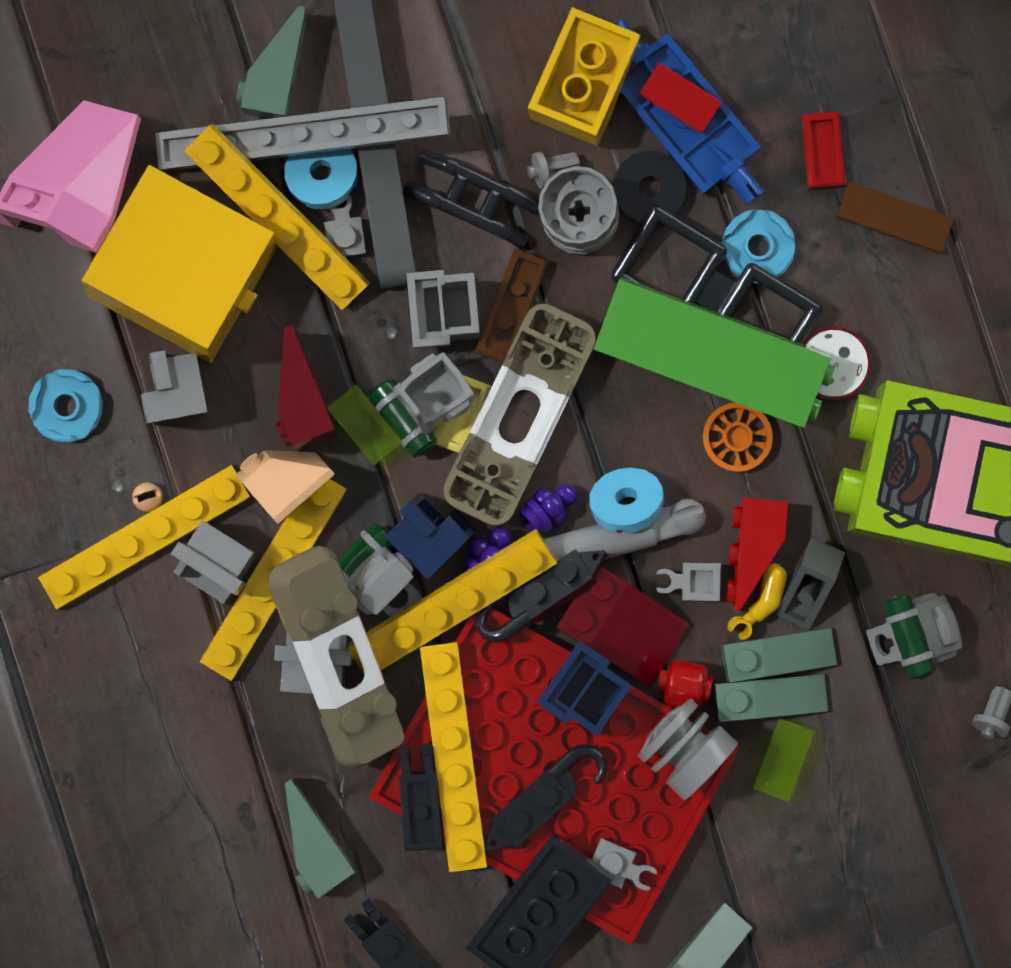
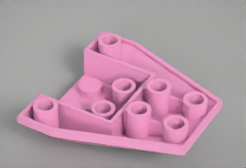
M83 101L10 174L0 191V223L17 228L21 220L47 227L55 230L70 245L97 253L116 218L141 118L137 114Z

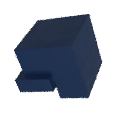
M419 493L399 511L404 518L385 538L428 580L477 530L456 509L445 518Z
M579 640L536 703L567 725L573 719L598 736L632 685L607 669L611 663L609 660Z

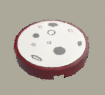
M827 327L817 330L804 341L803 344L831 354L829 364L836 366L828 387L821 385L816 397L822 400L839 401L851 397L864 386L870 375L871 357L867 345L857 334L846 328Z

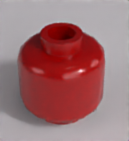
M675 660L670 664L668 671L661 670L657 692L664 693L665 704L672 708H677L685 704L689 699H692L698 705L693 711L696 712L702 708L703 704L709 705L714 676L708 675V668L703 664Z

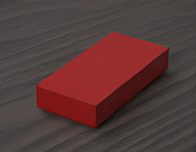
M660 62L639 93L640 97L702 135L722 103Z
M839 112L803 114L801 121L808 190L844 187L846 182Z

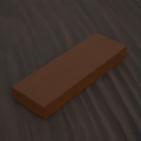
M850 181L847 184L836 218L938 254L943 252L954 220L953 217Z
M514 248L475 353L502 363L504 362L526 314L532 308L548 266V260Z

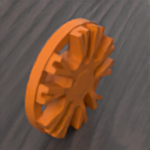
M736 402L728 403L716 409L708 418L703 430V445L708 457L720 468L731 472H744L757 467L769 454L773 441L772 428L767 417L760 411ZM736 409V422L730 423L727 421L724 414L725 411ZM744 410L750 412L746 424L740 422ZM716 417L727 426L725 430H722L713 423ZM758 417L763 423L764 428L758 431H751L749 425ZM709 431L719 432L722 435V439L719 442L709 443ZM753 436H766V442L752 441ZM724 444L727 449L715 455L712 450ZM750 446H756L763 450L756 460L749 454L748 448ZM744 451L747 465H741L740 452ZM727 452L734 453V465H729L722 461Z

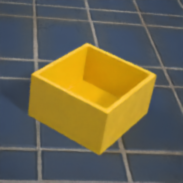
M148 165L81 281L87 296L92 300L186 351L196 353L199 358L211 364L241 311L247 314L258 294L253 293V290L276 251L275 234L262 225Z

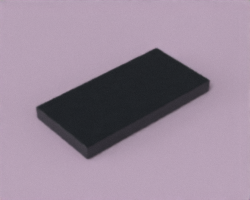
M553 831L469 942L466 949L492 968H546L615 876Z

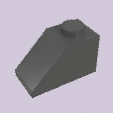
M810 538L796 565L775 615L809 630L837 579L845 552Z

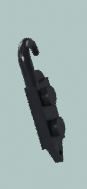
M574 549L559 559L556 565L513 590L514 593L510 596L509 611L513 619L498 629H490L486 624L487 615L493 609V605L490 604L481 609L476 620L478 633L489 642L501 643L512 638L532 623L537 624L596 584L595 578L608 554L604 550L579 553Z
M588 744L577 745L568 750L491 819L493 825L485 850L508 846L517 848L570 801L575 794L576 785L569 770L581 759L588 757L595 760L598 765V773L594 778V783L599 784L605 778L608 769L607 760L603 752L597 747ZM492 839H495L497 841V845L492 846L490 844V841Z

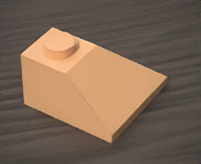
M264 450L259 455L257 453L252 454L241 464V471L236 474L277 524L334 475L333 471L316 452Z

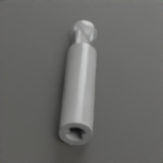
M682 499L674 505L664 507L660 517L652 525L638 532L627 533L626 530H617L616 533L595 524L546 538L544 541L557 561L574 549L579 553L604 550L608 554L607 560L656 546L659 541L680 535H693L704 526L706 515L703 506L693 499Z

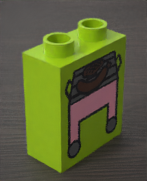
M888 380L877 388L876 397L858 394L852 414L849 438L866 441L860 471L846 467L842 468L833 511L850 514L847 532L1011 568V407Z

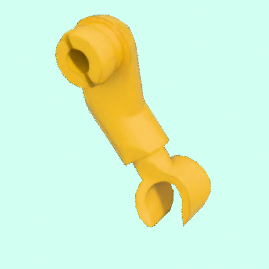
M776 563L768 565L763 573L759 599L748 608L749 611L744 616L733 617L728 622L727 628L729 632H732L740 623L746 624L745 629L738 634V637L741 640L748 639L752 634V625L757 621L760 623L779 608L787 580V573L783 567Z

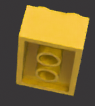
M572 7L528 105L530 119L598 147L615 108L641 35Z

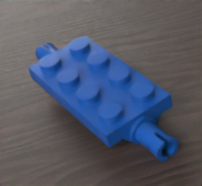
M625 19L618 22L620 27L634 32ZM668 33L652 45H649V43L644 44L640 39L620 95L671 158L682 168L684 174L702 196L721 180L723 182L727 180L743 199L746 206L752 203L753 199H757L765 190L761 188L744 165L746 160L760 150V145ZM659 62L722 102L702 135L639 96L640 91Z

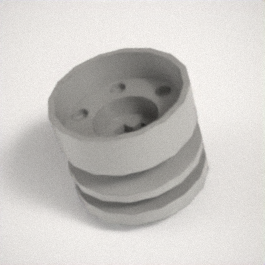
M573 166L558 171L547 180L540 193L538 209L546 235L557 248L569 254L587 255L601 250L611 242L618 229L619 209L613 186L604 175L588 167ZM579 207H583L586 213L582 222H577L575 216H570L575 215Z
M692 699L671 710L648 734L643 748L637 755L643 762H646L657 751L661 756L651 767V770L655 773L670 763L675 769L668 777L666 784L683 800L689 798L719 768L738 744L721 726L714 728L707 735H704L700 730L709 717L706 712L700 714L693 722L687 719L698 706Z

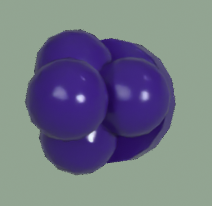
M570 484L560 485L556 489L555 495L548 489H539L533 494V498L524 504L525 508L519 512V515L531 532L537 529L539 533L542 531L547 533L553 526L558 527L565 522L567 515L564 506L574 504L578 496L577 490Z
M497 527L490 532L489 542L483 538L474 539L469 545L470 556L467 555L463 562L466 565L461 572L465 573L506 548L511 541L509 531L506 528Z

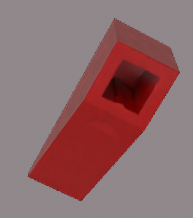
M742 498L740 506H733L732 528H738L737 543L730 544L729 565L735 566L734 581L728 580L726 590V602L732 603V611L741 610L784 542L788 501Z

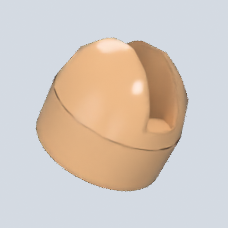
M144 482L134 489L132 500L139 510L151 512L161 506L163 493L157 485ZM155 491L156 497L141 502L138 501L137 496Z

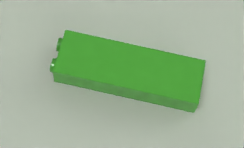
M623 277L618 281L594 347L596 351L805 428L807 420L815 422L822 404L821 400L816 399L821 385L828 387L836 367L829 364L831 354Z

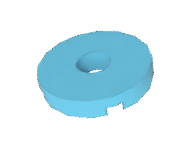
M351 149L289 156L285 164V181L291 195L297 201L299 200L307 207L313 209H329L343 203L349 197L353 187L355 188L358 183L359 167ZM320 166L331 168L330 176L324 180H316L312 177V174Z
M749 210L743 212L731 221L722 239V244L727 247V254L723 260L730 272L737 277L740 276L748 263H755L776 277L784 274L793 261L795 253L794 233L787 221L772 211ZM753 237H763L768 242L769 249L765 255L755 256L749 251L748 242Z
M58 369L47 374L44 378L42 377L35 384L29 396L28 411L34 426L43 436L59 443H74L87 438L97 429L103 416L104 401L99 387L90 377L76 370ZM63 396H71L76 402L75 411L69 416H60L56 410V404Z
M633 467L622 468L605 474L594 484L590 493V509L598 525L611 532L617 533V530H626L627 533L638 532L652 525L660 517L663 510L664 493L662 485L656 476L643 469ZM625 497H633L636 499L633 503L629 505H622L618 503L621 499Z

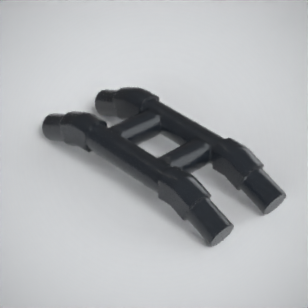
M427 149L421 151L419 155L420 163L454 176L446 196L411 182L405 185L404 196L417 200L436 210L443 211L520 249L526 245L527 235L492 217L501 198L536 216L539 214V200L512 185H507L440 153L437 154ZM467 183L488 192L479 212L459 203Z

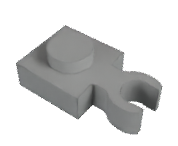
M350 194L344 208H336L335 206L329 208L335 216V221L324 222L326 238L346 258L367 255L361 217L350 218V212L353 207Z
M682 563V574H676L669 569H660L656 572V575L665 574L669 576L671 583L668 588H656V591L661 594H667L675 589H682V601H720L721 563Z
M600 838L592 860L615 876L610 884L622 888L625 879L628 878L638 888L647 891L651 887L639 881L640 873L646 870L654 874L657 873L656 869L650 865L633 864L636 852Z

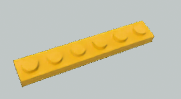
M213 123L184 150L254 222L274 232L275 243L341 310L369 285L370 282Z
M233 465L39 576L38 579L56 610L63 608L197 529L202 520L209 523L250 499L251 496L237 477V472Z
M329 479L286 517L201 658L200 663L230 681L234 680L276 610V605L268 585L271 571L278 564L314 547L347 492L345 487Z
M533 530L366 632L380 670L556 565V557L538 530ZM351 641L347 644V650L353 651V659L365 675L364 667L355 644Z
M458 643L420 647L449 872L487 868Z

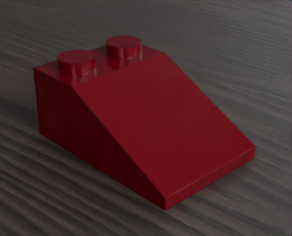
M291 324L284 328L278 413L281 421L275 424L286 447L292 445L299 452L338 436V432L298 334Z
M601 567L595 578L597 583L573 599L556 629L577 642L580 640L615 666L651 687L690 624Z

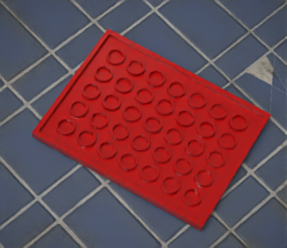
M492 609L487 615L486 624L490 629H498L510 621L511 618ZM478 611L468 618L456 642L458 643L484 848L493 825L491 819L571 748L583 744L597 747L603 752L608 768L605 778L599 784H595L594 778L598 773L597 763L592 758L586 757L581 759L569 770L576 785L573 798L517 848L508 846L485 850L486 863L517 880L553 831L590 859L593 858L600 838L636 852L633 864H647L654 867L657 871L654 874L646 870L639 875V881L650 886V890L646 891L638 888L628 878L625 879L622 888L610 884L584 917V919L632 945L737 755L740 746L737 745L719 768L689 798L683 800L666 784L668 777L675 769L670 763L655 773L651 770V767L661 756L657 751L646 762H643L637 756L643 748L648 734L674 709L632 686L598 736L573 719L567 725L536 702L571 652L527 627L512 638L501 643L489 642L478 633L476 626L477 615L480 612ZM426 695L406 729L404 741L401 744L408 745V749L411 752L410 775L425 773L421 749L423 748V743L432 744ZM703 726L700 731L707 735L711 730ZM432 744L433 766H434V772H436L434 752H433V744ZM398 746L369 798L402 816L399 787L401 764ZM439 797L442 839L445 840L444 828H443V820H442V813H441V805H440V797ZM492 839L490 841V844L492 846L497 845V841L495 839Z

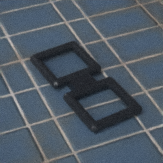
M653 205L649 209L611 272V279L617 284L619 279L623 277L650 287L629 274V271L658 223H661L710 253L682 300L693 304L699 303L709 310L732 317L753 281H756L805 311L788 338L803 344L823 311V307L819 302L755 263H748L737 281L718 271V267L727 254V247L660 205Z

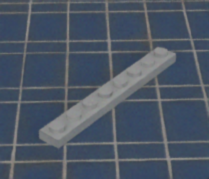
M445 97L215 125L249 161L451 136L448 102ZM207 127L155 133L158 170L164 172L199 167L184 150Z

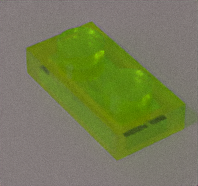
M354 385L327 407L373 466L377 465L401 445L399 437L357 385Z
M778 718L753 789L789 802L815 731Z

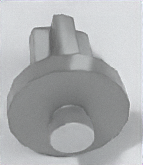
M536 152L532 154V166L527 167L528 176L530 179L535 178L538 187L543 189L547 180L558 171L573 166L580 167V160L574 152L545 158L542 152Z
M996 686L991 692L984 714L974 716L972 725L981 731L982 737L990 740L994 736L1007 737L1010 727L1004 720L1011 703L1010 690Z

